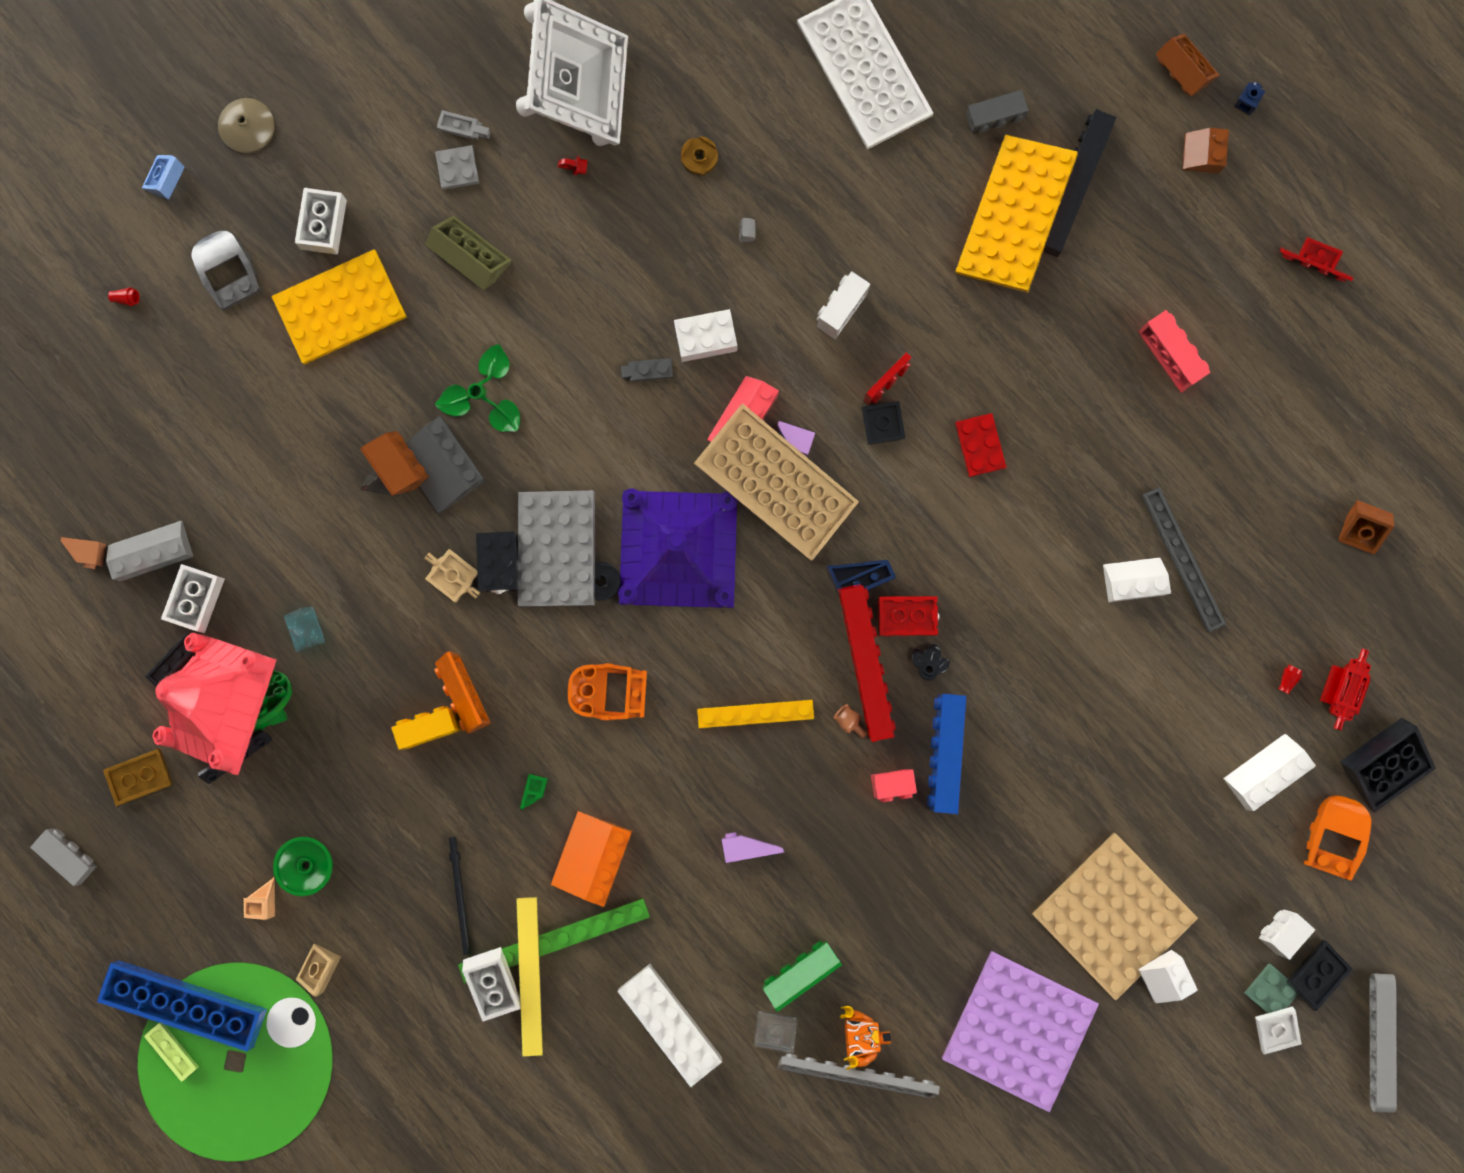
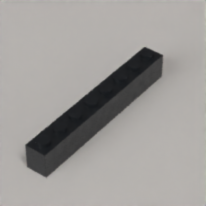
M1095 109L1092 115H1088L1084 124L1087 125L1086 131L1082 130L1078 142H1081L1079 148L1075 147L1074 151H1077L1078 156L1043 252L1058 257L1062 252L1117 117Z

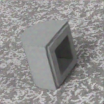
M742 218L739 224V241H755V220Z

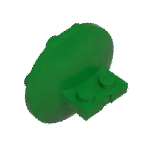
M278 671L272 672L253 732L287 721V715L283 708L291 697L292 685L285 674Z

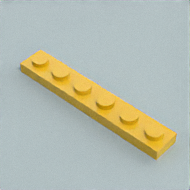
M813 700L697 709L699 728L814 719Z

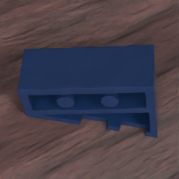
M888 560L830 565L826 567L838 596V589L861 584L869 591L896 578Z

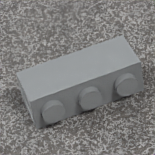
M57 828L46 829L30 848L73 886L81 885L97 867L93 863L94 860L89 855L81 853L78 850L79 846L72 841L69 842L61 830Z

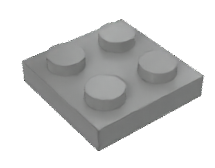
M472 145L435 152L442 190L479 184Z

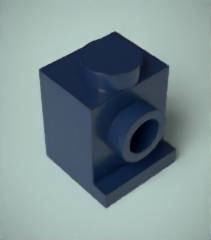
M1249 82L1243 89L1234 107L1251 115L1265 93L1262 85L1257 82Z

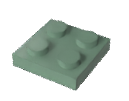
M1269 963L1244 992L1246 996L1266 1013L1286 1009L1298 995L1286 982L1288 979Z

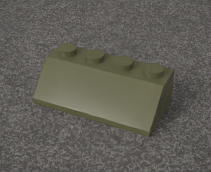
M454 215L433 226L425 243L434 253L442 257L448 264L455 267L462 275L469 278L483 290L493 285L512 261Z

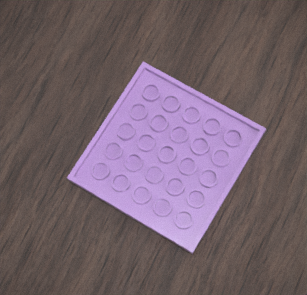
M991 951L942 1059L1050 1112L1099 1004Z

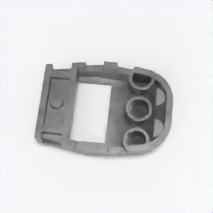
M217 231L204 237L196 243L192 250V259L202 285L222 311L263 291L262 287L258 284V274L250 254L242 246L243 244L228 231ZM239 256L249 275L215 292L205 273Z

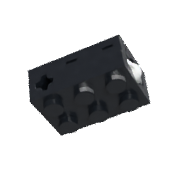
M515 531L476 533L478 591L481 593H488L489 591L496 594L511 592V590L518 591V534Z

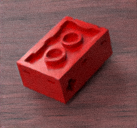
M937 596L878 597V637L937 636L938 628L936 627L939 620L938 605H936L938 603Z

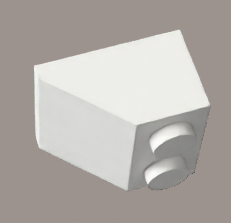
M1172 950L1138 969L1155 1003L1180 1001L1198 991L1183 958Z

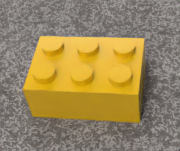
M441 706L433 709L434 713L432 714L424 712L415 715L414 720L403 719L397 721L396 726L391 728L398 750L409 749L461 731L457 716L452 708Z

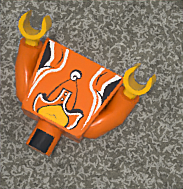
M842 1006L841 1009L845 1010V1014L840 1015V1018H849L844 1022L847 1058H844V1061L847 1060L850 1063L846 1070L865 1067L874 1061L877 1054L880 1053V1044H891L890 1032H879L878 1023L874 1022L871 1017L853 1010L851 1006Z

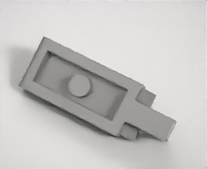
M441 111L437 124L438 131L478 140L479 137L489 139L491 134L489 128L483 127L482 123L477 119Z

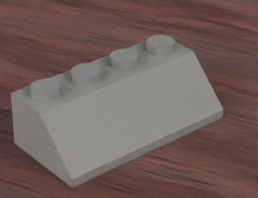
M178 521L108 545L106 562L111 578L121 582L194 556L183 521Z

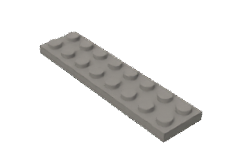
M786 1054L778 1062L777 1069L930 1099L939 1094L940 1086L934 1085V1082L929 1080L916 1082L913 1077L903 1076V1079L895 1078V1074L886 1072L883 1075L875 1074L876 1071L872 1069L858 1071L856 1068L846 1070V1067L850 1065L838 1067L836 1066L837 1063L825 1061V1064L817 1063V1059L809 1057L801 1060L797 1059L798 1056L794 1054Z

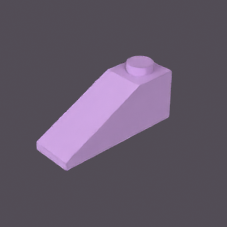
M736 832L725 834V838H722L726 863L784 852L780 846L737 835Z

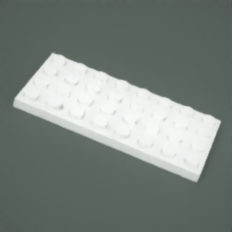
M835 0L797 20L799 28L867 150L933 116L932 109L870 0Z

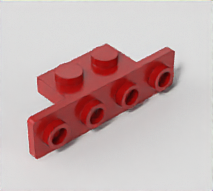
M1310 237L1306 238L1299 254L1282 247L1279 250L1283 253V258L1293 261L1294 258L1301 261V265L1311 268L1313 265L1318 268V272L1328 275L1329 272L1335 274V278L1340 281L1346 282V280L1352 281L1354 279L1351 275L1335 269L1344 251Z

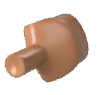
M848 704L843 705L834 715V719L846 733L854 730L860 738L866 736L867 733L859 725L861 716L853 711Z

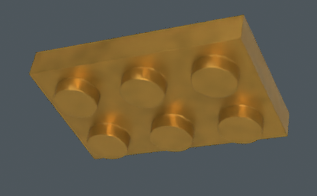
M161 749L153 750L103 770L115 806L126 804L173 785Z

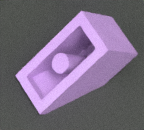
M779 421L777 429L780 435L807 457L815 433Z

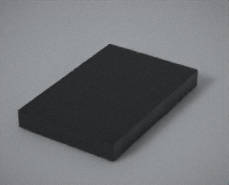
M1322 940L1286 982L1313 1011H1317L1353 969L1326 940Z

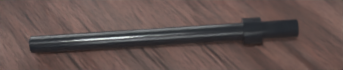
M449 837V861H452L463 955L471 954L459 862L461 854L458 852L457 838Z

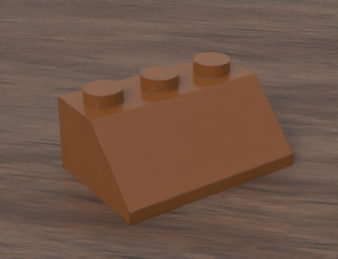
M1185 34L1172 37L1156 53L1159 63L1168 68L1170 76L1174 80L1179 81L1182 85V90L1188 95L1193 96L1199 93L1220 76Z
M398 431L385 433L360 448L392 496L413 491L428 478L424 467L417 461L413 451L409 449Z

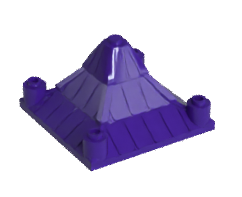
M633 488L623 490L619 605L734 608L737 500L727 491L721 494L647 492L637 491Z

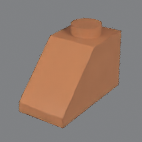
M61 537L62 544L77 563L84 564L83 568L95 569L96 566L103 567L107 544Z

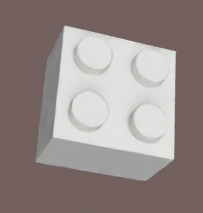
M1283 909V911L1275 914L1274 921L1270 925L1262 929V935L1259 939L1276 955L1290 960L1315 929L1299 914Z

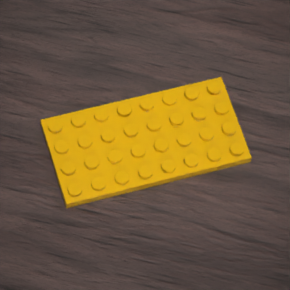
M1005 135L956 268V274L1029 292L1078 156L1077 151Z

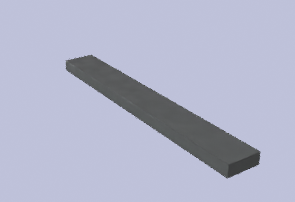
M1160 487L1142 494L1141 497L1207 633L1225 626L1224 618Z

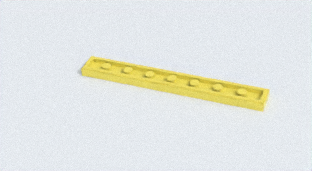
M537 897L517 898L523 1056L543 1055Z

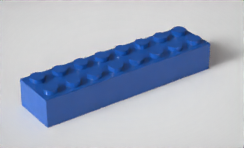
M120 960L110 963L97 1000L99 1003L244 1051L254 1048L267 1011L266 1008Z

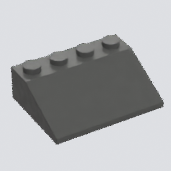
M440 416L424 426L406 442V445L413 451L415 458L424 467L428 478L420 485V488L438 514L486 482Z

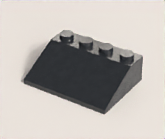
M1400 718L1340 761L1346 775L1374 813L1436 769L1418 727L1404 718Z

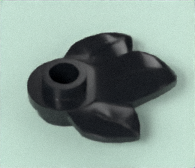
M936 644L930 645L925 652L914 649L912 653V662L919 669V675L924 680L930 681L935 679L938 674L944 673L949 667L950 660L941 658V650ZM930 668L932 672L928 673L925 669Z

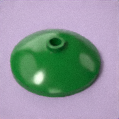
M297 837L287 841L279 848L273 862V873L278 885L287 893L295 896H308L320 891L328 883L333 870V861L329 850L322 842L312 837ZM305 862L309 863L308 869L304 868Z

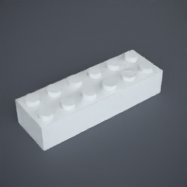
M651 964L647 965L619 988L618 993L690 1087L722 1063L721 1055Z

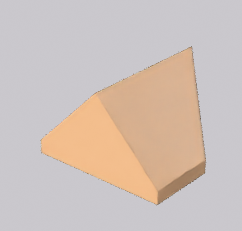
M275 877L249 897L244 898V918L266 920L275 916Z

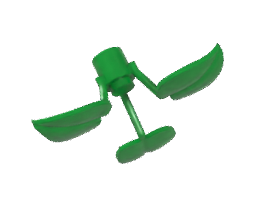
M496 344L485 351L478 363L479 372L483 375H488V377L479 381L478 384H471L468 387V394L467 390L460 385L447 387L435 403V406L448 415L463 416L470 410L469 399H483L495 408L489 414L491 426L502 432H516L521 421L518 407L512 401L506 399L502 400L499 405L495 404L486 397L487 391L483 386L492 376L497 379L504 377L510 368V362L501 345Z

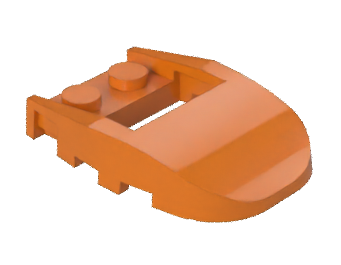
M609 663L578 667L569 678V706L575 713L581 716L601 720L645 717L647 671ZM608 673L627 674L625 712L605 711Z
M1330 796L1320 804L1317 810L1318 815L1315 821L1311 822L1309 829L1311 830L1310 838L1306 849L1309 850L1308 861L1304 860V865L1352 880L1366 855L1371 831V817L1368 810L1361 803L1343 796ZM1325 829L1361 841L1353 861L1318 849Z

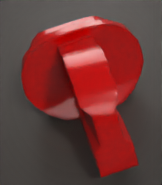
M578 155L575 160L561 159L558 162V168L572 170L575 176L578 173L586 174L587 160L580 159Z

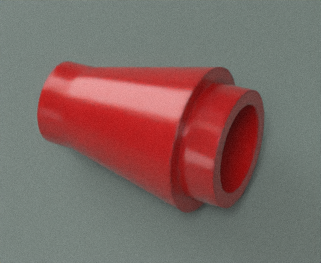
M129 287L110 291L108 298L110 302L134 306L139 303L140 295L138 290Z
M1288 664L1287 668H1284L1278 689L1290 694L1291 690L1303 677L1301 676L1303 671Z

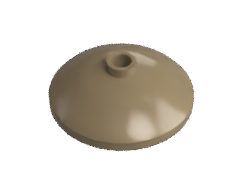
M242 98L231 102L223 109L218 120V132L222 141L230 149L239 153H254L263 149L272 139L275 130V122L270 110L262 102L252 98Z

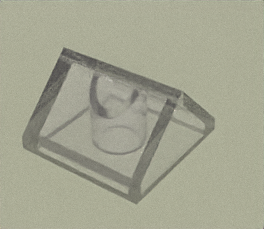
M759 1011L754 1046L793 1054L797 1018Z

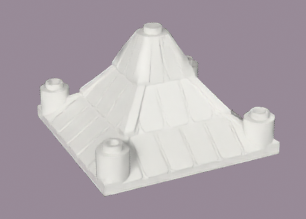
M534 0V2L527 4L524 8V15L530 23H533L527 95L519 98L516 102L518 113L523 117L536 113L592 135L593 142L597 146L609 143L612 145L620 144L628 35L552 0Z

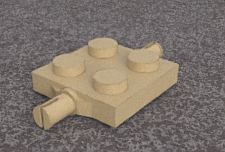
M448 549L444 556L439 559L435 558L431 553L427 554L430 558L425 556L424 559L433 565L431 572L425 579L455 603L465 593H469L475 599L478 597L477 595H480V592L472 587L473 581L477 578V570L452 550Z

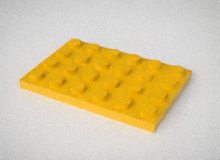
M375 249L272 296L300 360L304 365L407 318Z

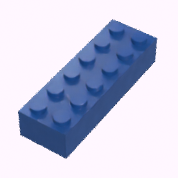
M939 694L934 699V710H937L936 717H933L932 721L935 737L931 738V748H934L933 756H930L929 767L932 768V776L929 775L928 787H931V794L927 795V807H930L929 810L933 812L958 814L966 696Z

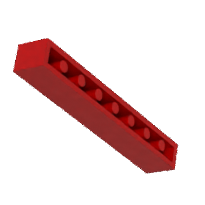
M861 584L840 588L838 593L868 738L871 742L893 738V731H896V725L894 720L890 718L892 706L886 698V694H888L887 683H883L882 675H885L883 664H879L878 656H881L879 645H875L874 638L877 637L875 626L871 625L870 619L873 618L872 609L867 606L866 600L869 599L868 590Z

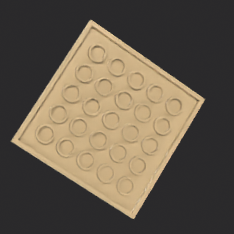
M1113 833L1032 913L1115 1001L1141 976L1138 969L1160 957L1198 919L1116 833Z

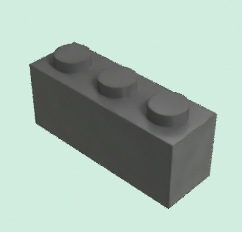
M1019 90L969 105L966 110V116L972 133H984L992 127L1001 128L1009 122L1018 123L1024 120L1029 110L1023 92Z

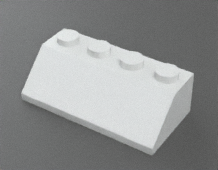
M1284 734L1223 779L1243 807L1248 811H1255L1316 765L1303 748L1288 735Z

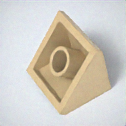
M313 944L296 980L313 996H319L324 993L341 956L317 944Z

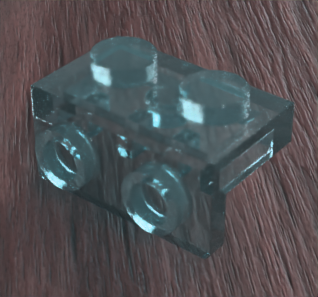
M312 606L299 608L284 616L296 652L325 642Z

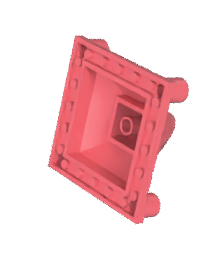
M191 633L185 638L184 645L187 651L196 653L195 657L193 656L181 671L169 675L156 687L158 700L168 710L171 728L159 726L153 732L154 742L156 745L173 748L209 763L212 769L239 775L276 659L210 636Z

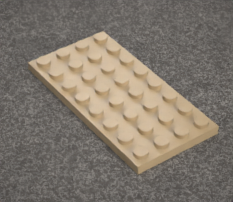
M744 404L739 406L694 462V465L810 561L816 557L859 503L857 499Z

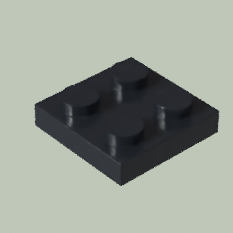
M899 401L861 408L867 445L904 440L906 438Z

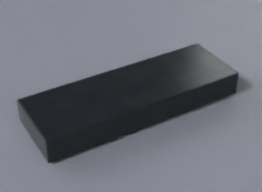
M184 634L145 675L154 686L157 687L163 679L178 672L195 654L187 651L184 641L188 634Z

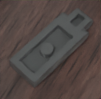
M671 358L628 362V366H621L622 379L629 378L630 382L673 378Z

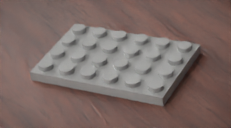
M595 491L518 492V606H595Z

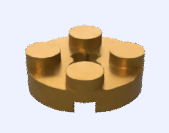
M706 137L691 138L686 141L681 149L682 165L688 172L694 175L705 176L711 172L718 162V151L714 142ZM702 152L704 158L697 160L695 154Z

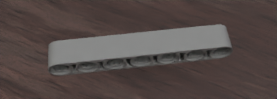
M1393 974L1370 975V1106L1373 1112L1395 1113L1397 1108L1396 979Z

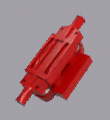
M1361 649L1358 659H1350L1344 668L1332 665L1319 701L1330 705V714L1337 717L1333 729L1342 731L1345 721H1352L1354 715H1359L1371 681V676L1368 675L1371 665L1366 662L1369 650Z

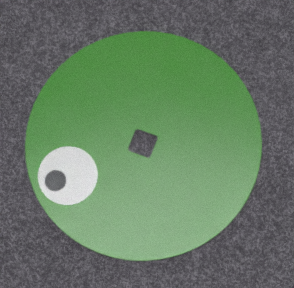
M225 963L195 972L182 981L267 1009L255 1046L249 1051H244L165 1025L199 1066L198 1069L181 1082L144 1037L159 1024V1022L148 1019L142 1034L138 1053V1076L142 1096L158 1126L169 1138L192 1153L220 1161H244L268 1155L284 1147L300 1135L316 1116L324 1101L331 1080L333 1057L328 1027L321 1011L310 995L299 984L279 971L258 964ZM228 1050L246 1053L243 1072L224 1069Z

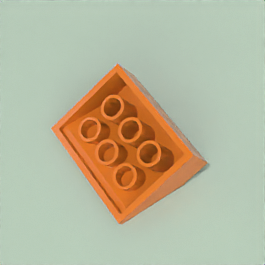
M451 651L446 652L435 662L437 668L434 670L439 679L442 678L445 684L442 688L446 696H450L453 702L450 704L455 714L458 713L461 719L458 722L462 731L470 734L491 724L460 655Z
M578 811L551 885L604 907L632 831Z

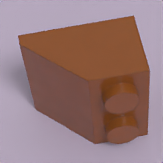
M1207 128L1186 133L1182 170L1219 174L1226 167L1229 130Z
M1357 500L1347 514L1339 536V542L1375 555L1394 528L1393 514Z

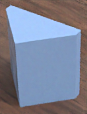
M157 155L142 189L169 200L184 166L174 156Z

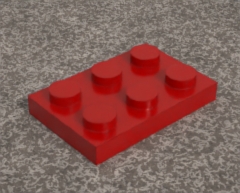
M906 352L866 393L863 401L868 406L872 402L876 404L881 399L884 390H889L896 383L897 376L902 377L909 370L908 368L911 366L909 362L912 357Z
M992 413L955 422L968 477L1007 468Z

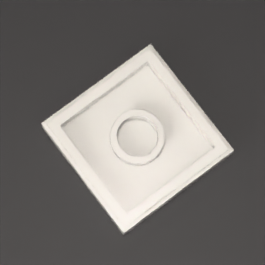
M1293 1007L1255 1017L1263 1054L1301 1045L1296 1010Z

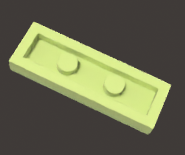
M157 1024L144 1036L181 1082L199 1068L164 1024Z

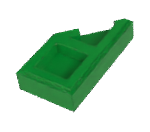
M533 774L528 775L520 809L523 810L543 798L548 778Z

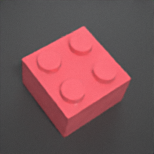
M912 769L871 775L874 798L879 799L881 802L893 801V797L896 796L901 799L912 798V794L917 793Z

